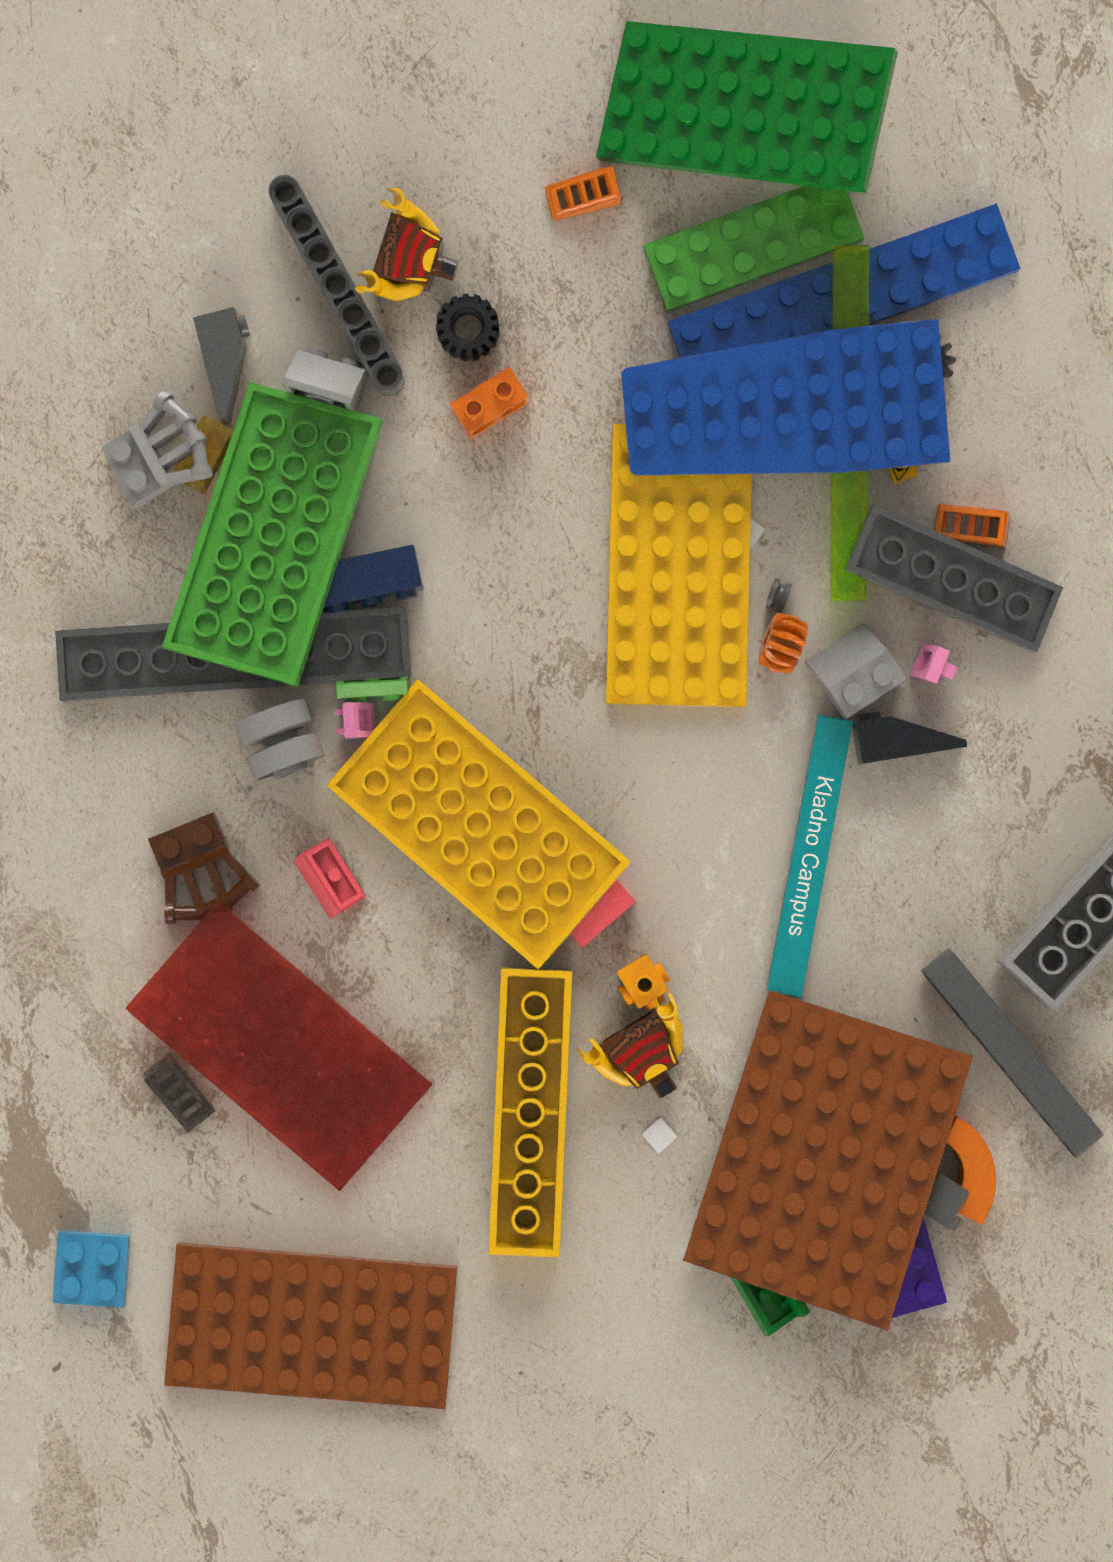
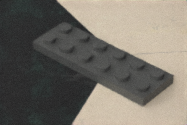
M875 504L869 507L844 571L1030 652L1038 651L1063 590L1062 586Z

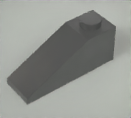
M234 307L193 317L218 417L223 425L231 424L247 350L244 337L250 336L245 315L239 317Z

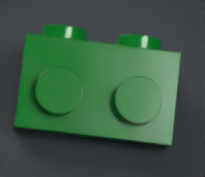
M731 1277L764 1336H770L796 1317H805L810 1313L805 1302Z

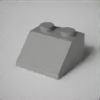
M308 348L307 352L297 350L284 375L282 385L288 393L358 411L368 375L366 370L361 368L362 364L358 361L342 358L341 362L328 359V353Z
M864 623L805 661L843 720L851 717L907 680L886 647Z

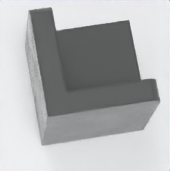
M939 1173L934 1181L924 1214L945 1228L955 1231L962 1221L956 1215L967 1200L969 1191L955 1183L948 1176Z

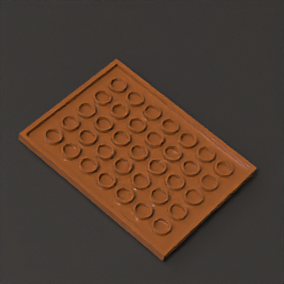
M770 990L683 1261L888 1331L973 1056Z

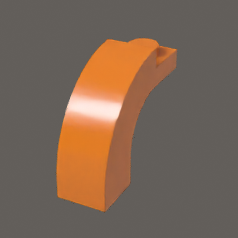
M955 1115L947 1144L954 1151L958 1161L959 1170L956 1183L969 1191V1196L958 1213L983 1225L992 1206L996 1191V1170L993 1157L980 1134L966 1121Z

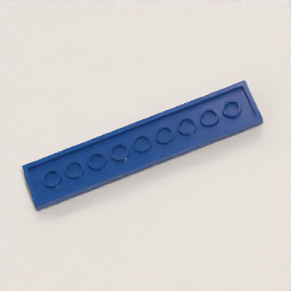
M996 203L668 321V327L678 355L682 358L827 330L869 326L1014 274L1021 268Z

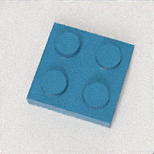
M60 1230L57 1237L53 1303L123 1308L126 1304L130 1235Z

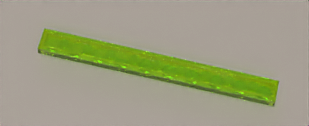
M834 245L832 248V330L869 326V245ZM867 471L831 473L830 601H866L867 580L844 571L867 515Z

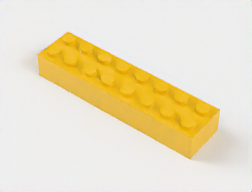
M502 966L488 1254L560 1258L572 969L541 968L538 970L532 967Z

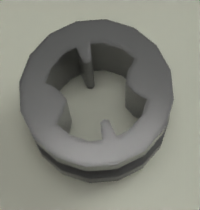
M775 578L765 608L775 607L778 613H782L792 584L782 585L780 579Z

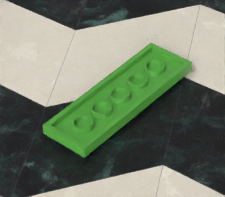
M802 186L644 244L643 250L668 313L862 242L864 236L847 191Z

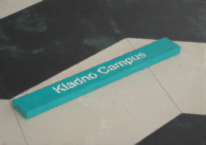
M817 715L766 991L771 990L780 994L802 998L853 721Z

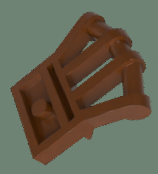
M215 812L148 839L161 870V875L165 880L164 917L166 924H175L178 920H201L202 923L211 919L213 914L221 911L227 913L234 910L233 906L250 890L255 891L260 886L259 882L232 855ZM219 859H223L241 879L229 892L226 890L215 863ZM202 866H206L218 897L206 903L192 871ZM183 875L195 906H176V877Z

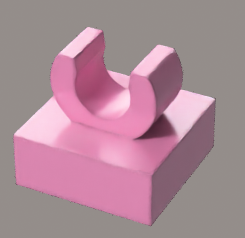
M922 644L910 677L922 682L937 684L939 678L944 679L945 677L953 680L957 666L946 662L950 653L949 650L936 645Z
M374 702L342 703L343 708L335 710V715H343L344 728L336 729V733L344 735V738H367L376 728Z

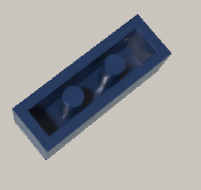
M414 545L340 559L323 610L327 609L329 614L348 611V605L362 602V607L383 604L382 598L396 595L397 600L417 597V591L424 589Z

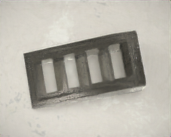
M172 1053L167 1054L144 1072L143 1078L145 1083L187 1133L216 1111ZM170 1069L174 1072L161 1083L158 1082L157 1079ZM178 1080H181L182 1085L170 1094L166 1092L169 1087ZM190 1091L192 1095L177 1106L175 1101ZM196 1102H199L201 1107L186 1118L183 1113Z

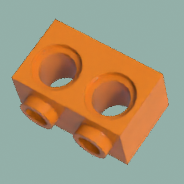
M509 366L450 403V407L466 435L471 440L529 404V396Z

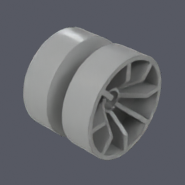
M298 699L274 706L235 723L242 746H253L261 743L263 746L267 745L266 748L253 753L247 758L255 781L272 776L278 779L308 768V763L325 756L318 734L309 733L301 736L296 734L297 730L312 722L305 699Z

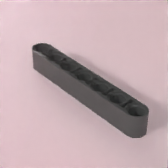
M289 175L277 176L269 185V196L277 213L375 389L384 396L397 395L404 387L405 381L398 361L361 295L356 292L354 282L300 185ZM282 189H293L295 195L290 201L282 202L277 199ZM304 218L312 221L308 231L297 232L294 230L298 220ZM318 249H325L329 252L327 260L322 263H315L311 260L313 252ZM335 279H341L346 282L345 289L338 294L328 291L330 282ZM350 310L362 311L363 318L359 323L349 324L345 321V316ZM368 340H376L380 343V349L373 355H366L362 352L363 344ZM386 370H392L397 374L396 381L389 386L379 383L380 374Z
M949 948L921 970L930 984L1075 1158L1104 1136L1088 1114Z

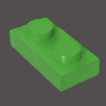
M408 677L393 679L375 678L350 682L343 680L336 683L337 699L346 698V702H363L367 700V697L381 696V699L386 701L398 700L402 698L403 694H408L409 690Z

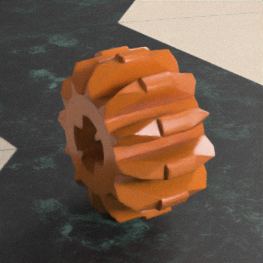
M777 613L773 616L761 642L762 645L758 657L759 664L776 673L789 674L792 672L794 666L798 663L808 635L807 622L790 614Z

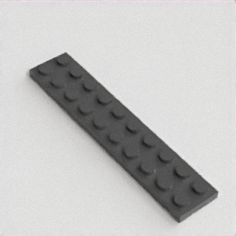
M407 607L339 611L330 614L329 612H322L299 685L337 683V681L343 680L350 682L375 678L411 677ZM170 623L55 631L59 697L62 702L289 686L164 649L162 645Z

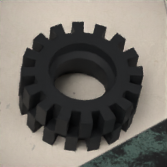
M468 293L462 294L463 297L457 298V296H454L448 304L445 302L442 305V311L438 312L436 331L442 348L445 352L448 351L450 356L455 359L459 357L461 361H468V359L476 361L482 355L487 356L490 353V349L496 346L500 333L499 319L489 301L486 299L485 301L476 294H474V297H471ZM463 315H473L481 322V332L473 340H463L454 331L456 321Z

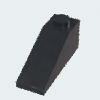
M880 711L860 714V721L854 722L852 725L858 765L967 747L966 739L891 716L881 718Z

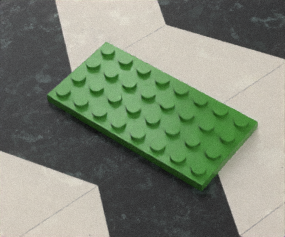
M249 382L162 645L164 649L298 688L384 423L381 418Z

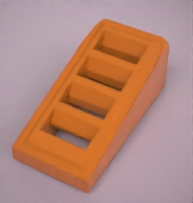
M613 165L544 187L553 222L621 205V196ZM601 181H605L608 195L603 197L598 183ZM591 184L595 198L588 201L585 186ZM577 188L581 204H574L571 189ZM564 191L568 207L561 210L557 195L558 192Z
M938 504L934 531L962 543L1006 548L1010 513L1009 511ZM949 513L955 514L953 533H946ZM963 515L969 516L967 535L960 534ZM977 517L983 518L981 536H975ZM991 519L998 520L995 538L989 537Z

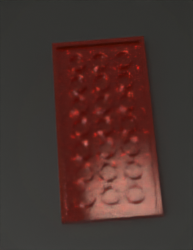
M220 901L214 905L125 1008L339 1191L432 1086L431 1081Z

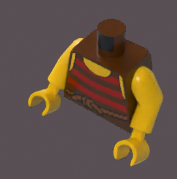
M386 188L393 193L394 202L391 204L387 200H380V204L385 209H396L397 214L391 212L373 271L366 270L357 273L358 276H363L367 280V287L363 285L356 286V292L364 294L372 291L374 295L392 301H401L416 297L422 291H429L434 276L453 281L457 273L459 261L441 255L444 243L443 238L440 237L438 227L423 210L405 199L404 192L401 189Z
M668 993L670 1001L666 1005H659L655 998L653 1000L655 1009L599 1042V1044L595 1039L590 1038L589 1041L593 1048L586 1053L578 1048L579 1055L603 1077L623 1087L633 1085L638 1089L649 1082L659 1099L677 1089V1086L667 1071L679 1064L677 1057L683 1051V1025L672 993Z

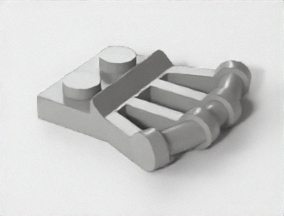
M167 390L161 391L155 397L152 408L138 425L128 427L127 432L102 447L132 506L137 509L174 485L207 479L213 476L212 466L208 465L206 444L208 439L204 432L199 431L196 427L197 419L193 412L186 411L176 403L174 396ZM165 413H168L175 419L173 423L149 437V434ZM184 432L187 437L185 442L160 457L157 449ZM193 454L194 466L191 469L168 472L169 468Z

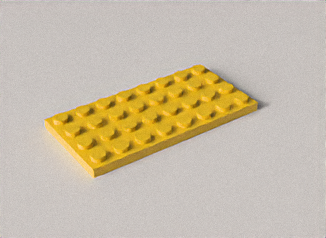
M613 424L606 704L746 707L752 474L635 476L630 471L626 424Z
M419 679L410 687L408 694H404L326 785L538 970L541 969L631 864L627 857Z

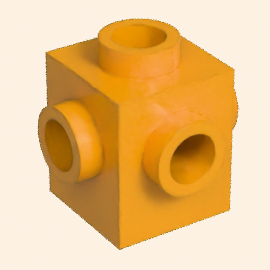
M646 953L616 971L623 982V985L618 987L628 1006L635 1002L638 1009L646 1006L649 1011L655 1007L653 1004L655 998L658 1004L666 1000L663 994L669 991L665 983L669 982L670 978L661 963L653 965ZM642 978H648L651 982L650 987L646 990L638 988V982Z

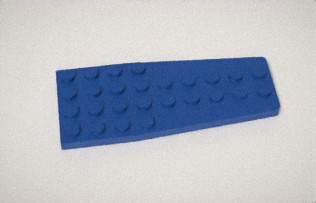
M938 319L827 330L628 367L621 373L629 465L631 473L635 476L848 473L951 462Z

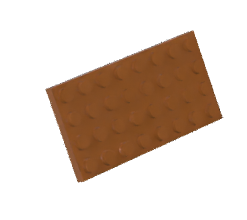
M178 1242L175 1254L164 1386L445 1409L457 1266Z

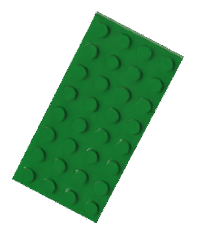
M626 21L596 157L604 162L867 193L898 52L893 47Z

